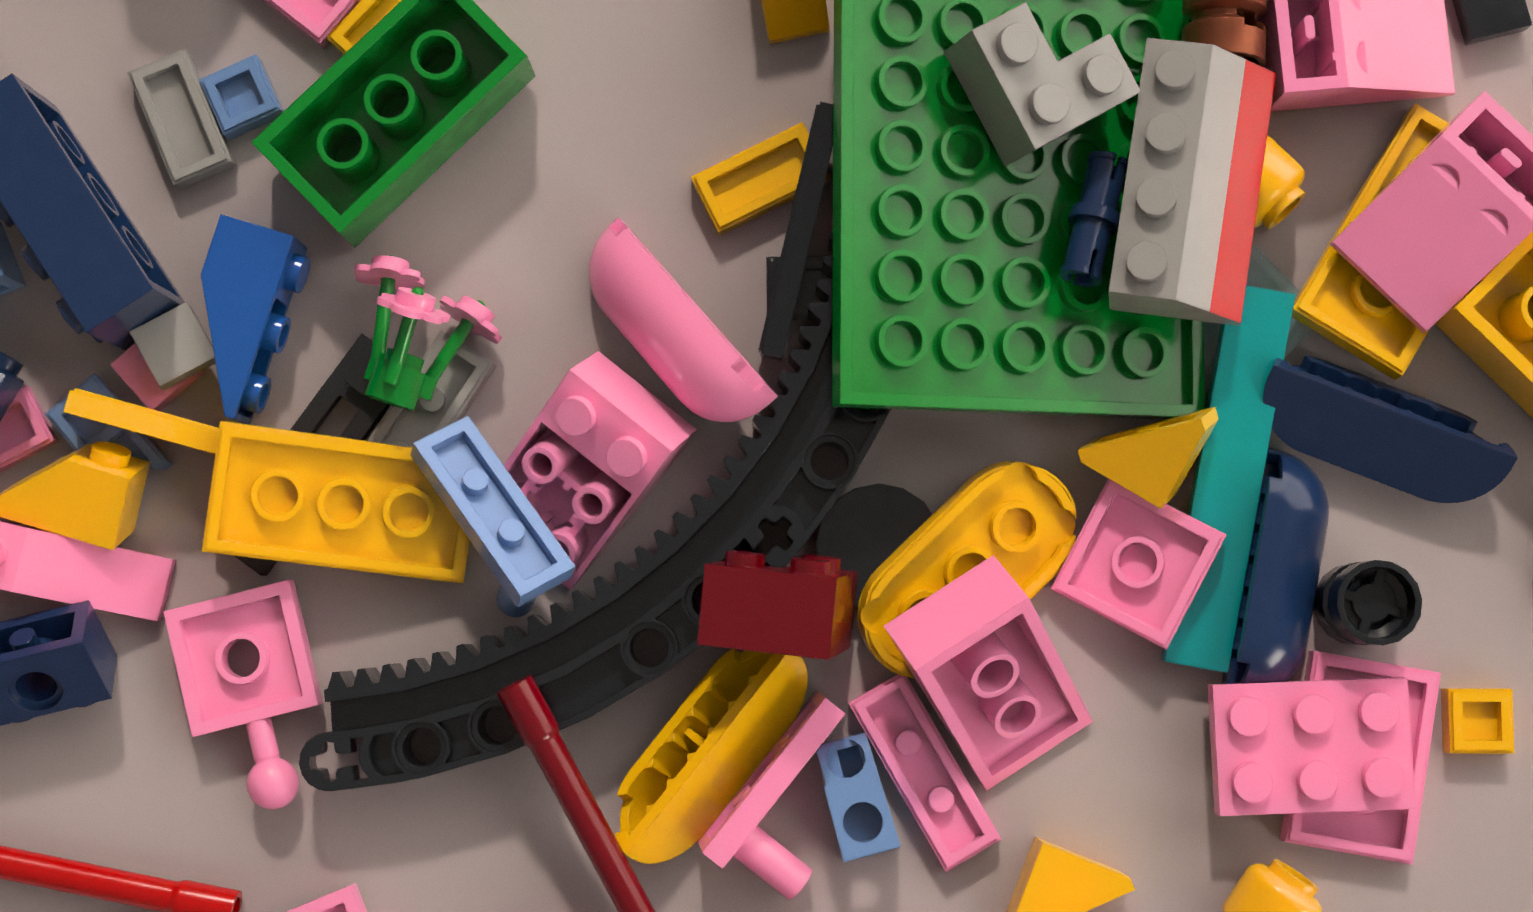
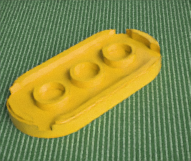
M1018 461L995 463L981 469L970 477L867 580L858 604V625L861 637L870 653L892 672L914 678L884 625L992 555L995 556L1031 600L1061 570L1075 543L1076 535H1073L1075 530L1074 518L1077 519L1075 503L1065 485L1049 471Z

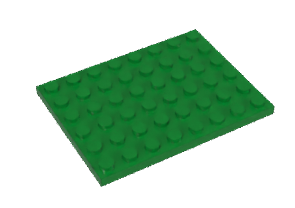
M834 0L832 407L1169 419L1205 409L1204 321L1110 310L1109 286L1117 233L1110 237L1102 270V282L1099 286H1077L1072 284L1075 274H1072L1070 281L1063 280L1059 274L1064 264L1072 226L1068 223V216L1071 206L1079 202L1088 165V155L1094 151L1117 153L1114 165H1117L1118 158L1121 156L1127 160L1129 159L1138 94L1005 167L944 54L945 50L971 30L1026 2L1057 61L1111 34L1139 87L1146 39L1182 41V29L1186 24L1192 22L1182 12L1183 0ZM1126 174L1117 208L1119 214L1121 213Z

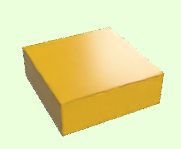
M1441 688L1444 753L1514 754L1512 689Z

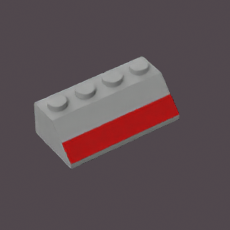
M1155 38L1146 39L1139 86L1141 92L1138 93L1109 286L1110 310L1240 326L1276 73L1213 44Z

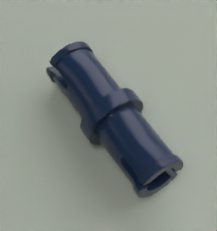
M1094 151L1088 155V165L1079 202L1073 204L1070 208L1068 223L1072 226L1064 264L1059 274L1065 281H1070L1072 274H1075L1072 284L1077 286L1096 287L1101 284L1102 270L1110 237L1118 232L1120 214L1117 212L1127 172L1128 160L1121 156L1118 158L1117 165H1114L1117 153Z

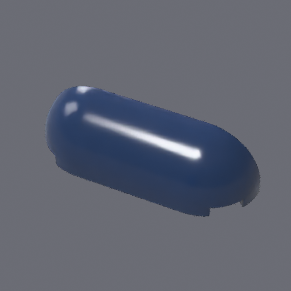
M1305 356L1300 366L1289 365V362L1285 359L1277 358L1265 382L1263 403L1275 408L1272 430L1285 444L1301 453L1424 500L1437 503H1459L1478 498L1498 486L1509 474L1518 459L1509 444L1499 443V445H1495L1473 433L1478 423L1473 418L1319 358Z
M1268 448L1229 670L1228 673L1223 672L1221 684L1289 681L1298 671L1307 649L1328 526L1329 503L1324 486L1316 473L1301 459L1277 449Z

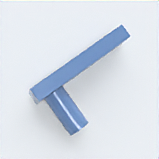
M469 416L413 443L411 457L500 582L496 602L504 614L511 617H522L532 610L537 596L572 577L576 566Z

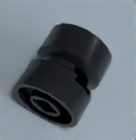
M1382 560L1354 562L1334 567L1321 578L1317 586L1314 603L1317 622L1325 633L1340 643L1352 645L1384 646L1401 641L1414 630L1421 617L1422 597L1419 586L1410 573L1393 562Z

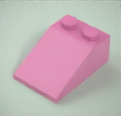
M994 555L884 625L910 672L986 791L1093 722L1029 597Z

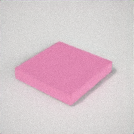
M1108 478L1051 589L1152 643L1168 649L1227 534L1168 504L1160 509Z

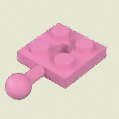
M285 580L163 611L192 737L246 724L255 765L250 770L246 782L249 797L255 804L265 809H279L288 805L298 792L299 776L292 764L281 759L279 756L280 753L271 717L323 704L295 581ZM242 639L251 641L257 647L260 655L257 669L246 677L235 674L228 663L230 648Z

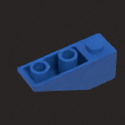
M220 214L201 272V280L224 415L237 422L250 425L253 414H260L268 401L271 390V378L266 377L273 353H281L288 340L291 319L286 317V313L293 292L299 294L306 284L310 270V258L305 256L308 248L292 235Z

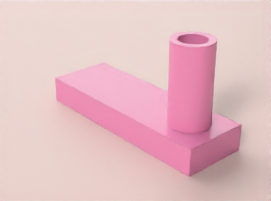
M815 691L799 711L787 731L698 841L704 855L722 869L733 856L788 900L794 898L801 891L810 878L812 869L757 825L844 717L845 713L819 691Z

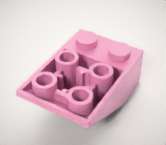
M1267 0V12L1257 19L1267 29L1266 64L1263 68L1276 73L1271 111L1445 97L1455 94L1444 0Z
M1484 91L1458 113L1330 245L1422 333H1425L1533 231V136Z
M599 351L568 371L504 464V467L576 566L572 577L562 582L570 590L577 584L663 477L697 430Z

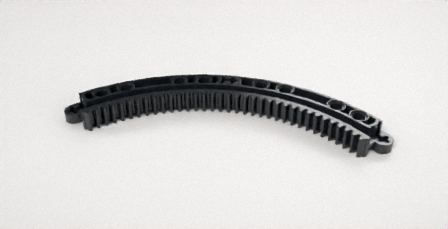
M830 232L827 249L831 253H833V232ZM833 255L825 256L823 261L822 273L829 279H819L816 285L815 297L823 303H810L807 318L815 326H801L798 341L807 350L791 349L789 353L788 363L797 373L780 371L778 375L777 385L786 396L777 394L778 397L767 406L773 418L755 415L752 419L753 428L760 436L759 439L743 435L739 438L738 444L745 455V459L741 460L731 456H726L723 459L730 478L725 480L710 475L707 479L714 497L709 500L697 494L692 495L690 500L697 515L692 519L676 512L672 517L679 533L674 537L659 529L655 531L654 536L659 547L655 554L641 546L635 548L634 551L639 567L635 570L620 561L617 562L614 567L618 583L615 585L600 576L593 579L597 595L594 599L584 591H574L572 593L573 612L561 603H554L550 605L551 624L541 615L533 614L527 617L528 635L519 626L510 625L504 628V644L495 635H486L480 639V653L473 644L458 645L456 647V660L449 651L432 653L431 666L425 658L409 659L406 671L401 663L383 665L381 675L376 667L358 669L356 678L352 671L332 672L328 688L324 689L325 702H330L332 731L315 735L306 742L300 752L299 766L301 774L309 785L318 790L337 791L393 784L428 777L504 755L525 745L517 731H515L514 736L508 742L501 743L493 740L485 730V719L492 708L495 706L503 707L496 694L497 692L531 674L559 725V731L588 719L665 674L701 646L697 645L700 615L694 608L693 599L697 589L703 585L705 564L725 561L726 551H736L745 541L755 551L763 542L764 534L759 527L765 521L773 526L779 524L781 520L787 522L790 528L787 531L786 537L792 543L787 550H783L779 546L773 547L765 556V564L771 567L784 568L791 562V558H795L824 517L853 480L891 409H877L874 412L865 413L852 407H832ZM822 447L837 448L846 458V472L834 480L820 478L811 467L812 455ZM647 629L660 631L668 642L666 659L657 666L648 667L641 664L633 652V644L636 637ZM420 728L432 730L440 740L441 752L433 764L419 761L411 750L412 738ZM364 737L359 747V762L362 770L368 775L367 778H360L358 765H348L337 769L336 779H330L327 768H317L316 756L327 752L328 742L334 743L336 753L348 754L357 752L356 738Z

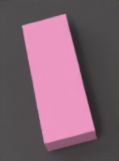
M896 674L848 702L946 872L1001 840L906 676Z

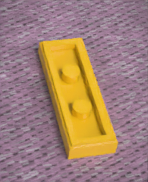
M74 388V391H69L63 411L65 413L210 454H216L219 432L217 427Z

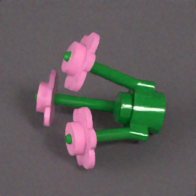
M392 255L374 256L371 260V265L357 264L354 266L356 281L367 285L380 286L376 302L378 305L371 357L363 379L369 381L364 395L414 412L418 398L431 401L439 378L470 332L481 335L496 344L500 342L502 337L498 334L499 330L491 324L495 318L494 314L485 307L482 301L462 296L459 302H455L449 297L443 296L439 301L441 303V310L434 308L436 298L423 291L425 279L420 277L421 273L419 271L409 269L410 264L408 261ZM391 311L403 317L394 348H387L386 351ZM451 317L458 321L459 324L424 374L421 372L424 360L407 353L417 319L442 324V322H449Z

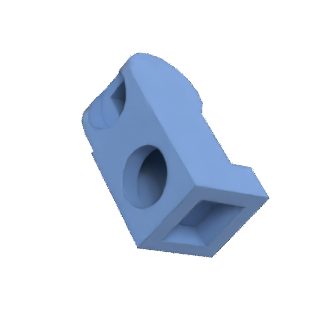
M865 732L822 743L816 752L825 782L824 790L843 863L900 848L898 835Z

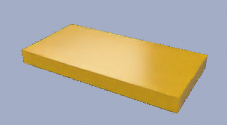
M1416 103L1407 110L1294 300L1292 311L1294 319L1394 380L1403 376L1428 331L1422 333L1345 260L1330 243L1448 124Z
M220 421L202 552L463 584L470 540L411 457L412 447Z

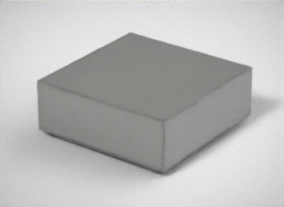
M188 302L129 331L159 387L163 391L216 364L213 345Z

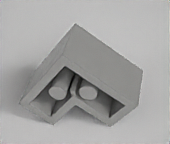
M1026 2L971 30L944 51L1005 167L1141 92L1111 34L1057 61Z

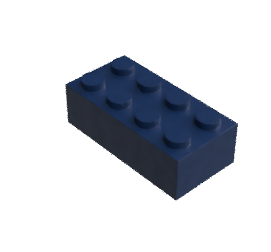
M13 73L0 81V219L8 227L17 226L28 243L21 248L25 260L42 280L46 281L51 278L63 297L56 302V306L68 325L77 334L85 331L100 344L105 341L126 351L135 343L129 331L185 303V301L57 106Z

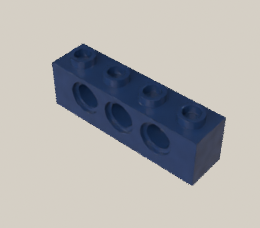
M89 600L0 622V726L10 723H21L34 717L75 707H87L96 702L112 699L117 654Z

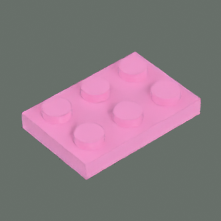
M1408 678L1207 684L1214 813L1216 815L1239 816L1416 809Z

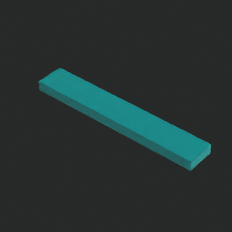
M1246 285L1240 326L1220 325L1206 409L1216 408L1219 419L1196 459L1187 515L1227 534V537L1168 649L1163 648L1161 660L1164 662L1228 673L1275 412L1274 407L1263 403L1264 386L1277 358L1284 360L1296 294Z

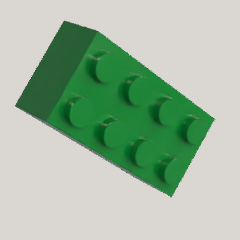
M401 0L251 143L356 248L536 76L528 56L473 0Z

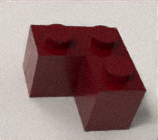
M726 551L725 561L705 564L697 645L830 660L851 647L858 571L840 570L841 558L803 555V558H791L790 566L780 568L764 566L765 554Z

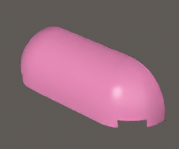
M619 217L615 219L596 241L589 262L590 287L603 313L680 402L694 414L715 422H734L749 418L762 411L778 395Z

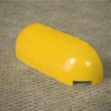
M731 649L715 662L632 766L619 787L617 796L623 800L620 812V832H616L615 837L626 856L640 863H660L682 854L703 837L798 715L808 686L807 668L802 657L744 650L740 653L736 649Z

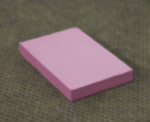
M1308 651L1304 681L1408 678L1416 809L1283 814L1280 834L1281 841L1413 865L1441 673L1319 651Z

